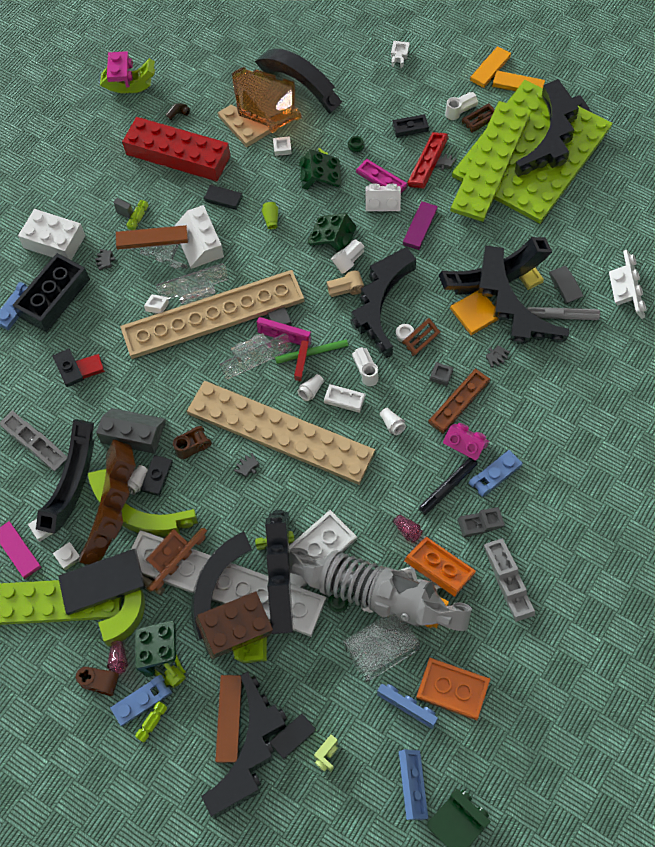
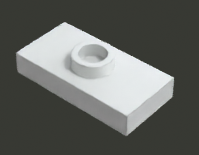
M329 384L324 403L360 413L366 394Z

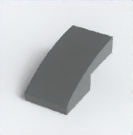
M566 265L549 272L554 287L559 289L565 304L583 297L575 278Z
M499 507L480 510L477 514L460 516L458 518L463 538L483 534L505 526Z

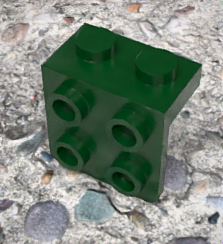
M309 149L305 156L300 159V180L303 189L308 190L316 180L336 187L341 185L340 160L337 157Z
M347 213L320 216L316 220L308 239V244H331L339 252L350 243L357 226Z
M173 621L135 629L136 669L146 677L155 676V666L173 662L176 659V627Z
M456 789L427 823V828L446 847H469L491 822L488 819L489 814L482 807L479 806L477 808L472 804L471 801L473 799L464 790L460 792Z

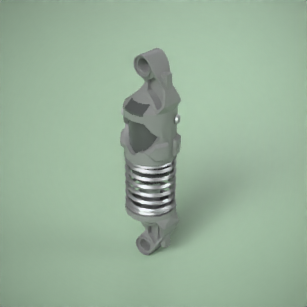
M302 548L290 549V573L302 576L310 587L320 589L322 594L329 596L334 594L336 599L341 596L343 601L348 599L350 603L355 601L357 606L362 604L364 608L369 607L371 611L376 612L381 617L395 614L400 620L416 627L440 624L456 631H466L468 629L472 611L471 606L459 602L454 603L452 606H446L437 594L436 588L431 581L425 579L414 581L403 570H395L383 565L378 566L376 563L371 564L369 561H363L361 558L357 559L355 556L350 557L348 554L338 550L332 551L322 559L312 560L307 550ZM341 585V591L337 594V590ZM349 587V588H348V593H347V595L344 597V592H345L346 588ZM352 592H353L354 595H355V596L353 597V599H351V594H352Z

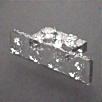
M179 244L137 248L140 249V254L150 257V254L156 256L155 260L165 264V261L171 262V267L178 270L181 267L187 269V265L173 260Z
M224 263L157 284L156 289L159 296L168 297V299L178 296L181 304L191 303L194 300L207 298L215 294L213 284L226 281L229 278Z
M262 333L253 336L252 339L245 342H240L230 348L234 357L220 363V367L225 379L228 380L292 350L288 335L284 333L269 340Z

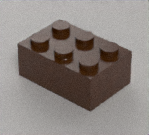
M256 591L200 613L196 617V624L211 660L268 637L273 631Z

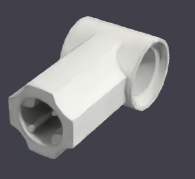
M469 92L459 98H449L446 104V118L456 120L460 117L461 113L477 106L478 100L475 93Z
M355 239L331 258L341 274L354 266L353 262L364 252V245Z
M361 347L356 349L352 353V357L362 376V382L366 386L376 385L379 380L377 365L374 364L367 348Z

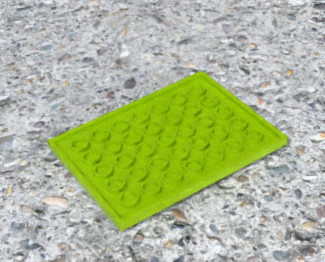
M524 80L507 103L531 110V115L494 200L541 224L612 128L613 123L579 107L577 119L570 123L574 128L573 138L569 143L565 144L569 150L568 161L564 165L551 168L547 164L543 168H537L529 174L518 177L515 173L516 161L527 156L537 148L550 128V115L547 105L542 98L543 88ZM485 131L452 172L453 178L461 182L463 181Z

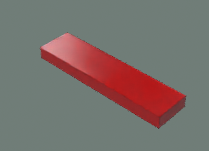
M432 132L407 182L409 187L425 188L449 139L448 134Z

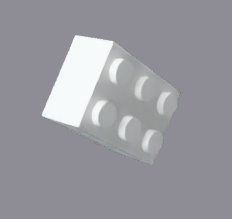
M34 209L18 237L25 249L50 257H54L58 253L72 260L85 238V233L81 223Z

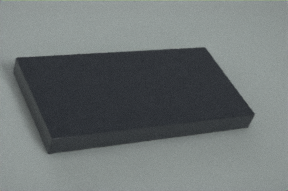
M135 549L58 576L67 615L146 588Z

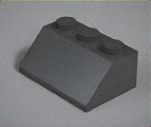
M111 408L101 417L96 434L101 443L111 445L114 439L131 445L133 450L155 454L166 419Z

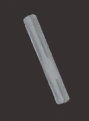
M527 308L537 317L544 319L599 320L600 318L599 309Z

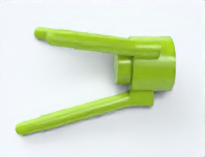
M177 654L174 661L177 667L175 665L170 666L168 663L163 664L167 669L164 672L166 676L155 669V675H162L167 687L171 685L172 688H175L186 679L184 675L186 671L181 666Z

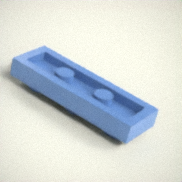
M384 684L380 685L377 690V696L429 728H434L438 717L435 716L436 713L428 707L423 709L416 705V700L406 695L403 697L398 694V690L390 684L387 686Z
M404 749L399 751L406 819L426 820L428 819L421 754L419 750Z

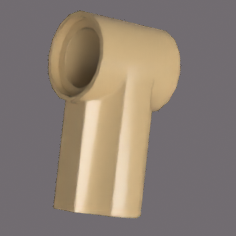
M350 271L345 277L327 281L330 297L349 292L352 295L360 294L361 288L364 287L359 271Z

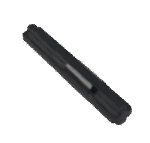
M469 457L419 506V511L424 515L428 514L476 467L477 461Z

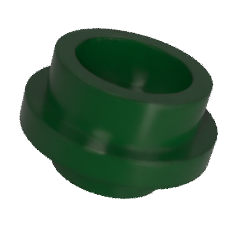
M353 136L348 141L350 151L360 152L364 149L365 143L361 137Z
M334 594L328 599L329 608L336 613L345 611L349 604L348 599L343 601L341 596L336 599Z

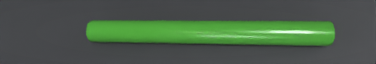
M347 339L309 348L307 356L348 347ZM299 351L276 356V364L298 359Z

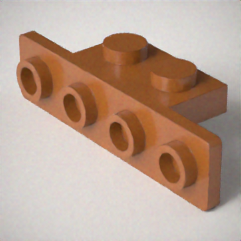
M201 528L187 542L173 529L145 559L160 573L146 589L148 591L159 590L165 583L163 579L168 574L171 576L178 569L179 566L177 564L180 560H186L192 553L190 549L195 544L199 545L206 538L204 534L207 530Z

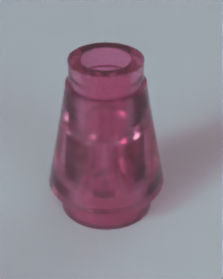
M401 514L393 521L407 541L415 542L423 533L420 525Z
M113 641L110 647L107 668L109 671L121 674L128 667L125 649L122 641Z

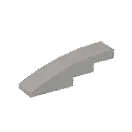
M13 410L0 422V427L54 472L67 460V456L41 432H38L27 421L19 417Z
M503 538L484 544L492 570L515 622L535 616V610L519 576L518 567Z

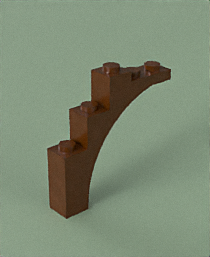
M114 439L106 454V476L99 508L88 540L79 556V562L87 565L101 561L112 539L116 538L123 524L121 510L129 496L128 481L136 467L132 446Z

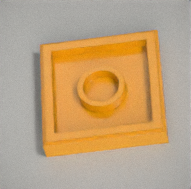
M478 291L450 306V310L470 335L499 320L498 317H493L495 306L488 297L483 296Z

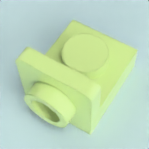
M332 735L327 738L314 754V758L317 760L315 764L324 772L326 770L332 772L334 766L326 760L327 756L331 758L338 750L336 746L338 740Z

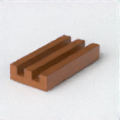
M428 318L409 334L402 343L407 346V350H410L412 356H414L433 340L440 331L431 319ZM427 324L430 325V326H429L422 334H420L412 343L409 342V341H410L417 333H419ZM433 329L434 333L415 349L413 346Z

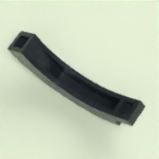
M270 49L265 51L255 61L264 74L281 72L299 81L318 99L329 114L342 103L333 91L335 86L313 64L293 52L284 49Z
M531 237L520 249L504 258L508 282L528 273L552 253L546 238ZM481 268L469 271H441L438 276L444 290H454L456 295L472 294L479 289Z
M78 419L73 420L70 446L62 476L49 501L38 510L36 530L55 534L65 524L75 508L91 463L95 441L92 439L94 423Z
M245 532L235 535L222 544L208 559L197 578L191 603L192 624L197 641L203 638L196 624V617L198 614L211 609L212 593L219 576L229 564L252 551Z

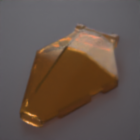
M245 67L232 73L239 116L266 125L272 133L276 132L278 128L302 118L300 111L295 107L294 81L287 79L280 81L276 79L275 75L256 69L252 72L246 70Z

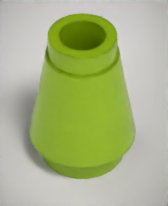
M266 202L261 209L268 229H276L278 227L279 208L275 202Z

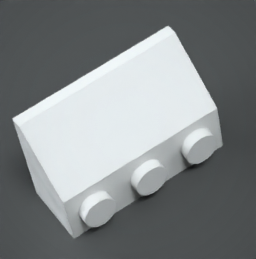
M204 205L188 210L175 226L187 225L188 243L181 244L190 268L192 269L223 258L222 245Z

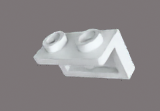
M370 184L366 186V211H400V186H397V184H387V186Z

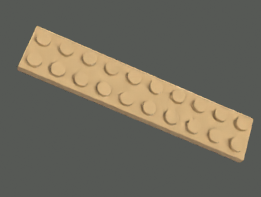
M293 270L120 327L130 357L134 359L305 301Z
M207 381L202 383L187 410L188 415L360 485L375 454V449Z

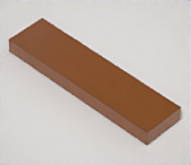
M187 225L116 232L117 250L188 243Z
M475 368L428 420V423L444 434L488 385L490 378Z
M221 675L216 763H235L238 759L242 679L240 675Z

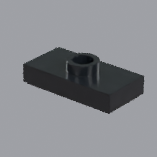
M70 348L52 355L66 387L84 380Z
M157 455L153 456L141 486V492L160 497L173 464L172 459Z

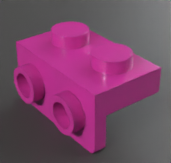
M128 51L108 52V82L125 81L126 87H130V81L133 80L132 71H130L133 68V60L129 58Z
M462 423L451 425L443 440V444L474 460H478L482 450L487 448L490 441L485 439L486 436L480 432L473 433L469 431V427Z

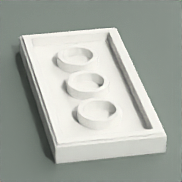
M329 510L289 545V553L291 548H302L308 551V555L312 560H318L335 550L344 552L357 540V536ZM290 573L292 585L303 588L308 584L302 576Z

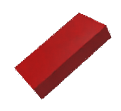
M301 341L294 374L295 381H302L309 341Z
M99 354L76 361L83 379L105 372Z

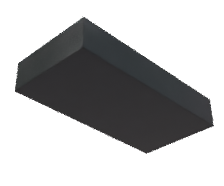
M210 185L204 196V201L237 210L243 196L240 192Z
M302 713L273 738L270 744L284 760L315 733L316 728Z

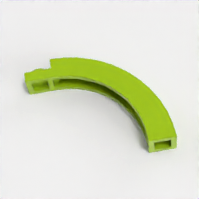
M106 469L88 473L90 485L99 503L103 492ZM125 503L121 510L122 526L136 533H139L141 530L158 537H166L173 529L180 534L179 527L189 528L193 524H198L194 509L173 514L157 515L141 512Z

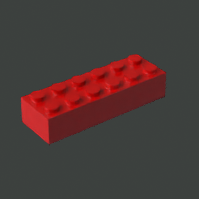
M140 117L135 118L122 141L125 153L128 156L217 182L231 157L229 143Z

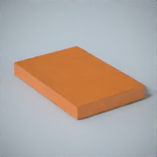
M425 537L404 560V562L454 597L476 572L428 537Z
M429 658L416 699L478 720L490 678Z

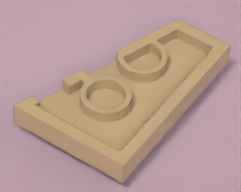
M229 105L218 112V117L246 148L274 131L273 126L233 105Z

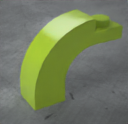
M149 58L139 69L132 71L133 80L130 81V87H126L125 81L108 82L106 67L101 73L100 86L117 93L141 92L151 86V78L155 73V61Z
M142 589L125 595L122 609L115 616L98 622L103 641L108 647L128 638L139 626L145 610V597Z

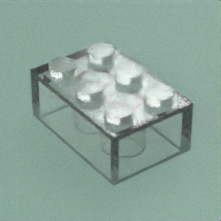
M393 614L378 619L344 640V648L367 683L418 651L420 642L408 624Z

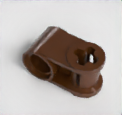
M202 426L194 427L173 440L175 454L180 459H186L200 451L206 450L212 444L211 440L206 437ZM180 446H186L184 449H179Z
M82 667L77 671L76 681L82 688L103 695H114L119 678L118 673L91 667ZM88 675H90L91 679H87L85 682L83 678L88 677Z

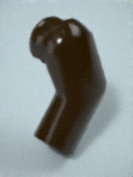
M176 103L165 115L172 120L176 114L188 115L190 108L186 104Z

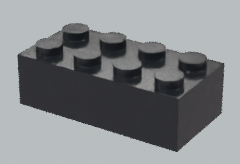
M56 253L12 306L18 317L47 333L89 282L90 278L83 266Z

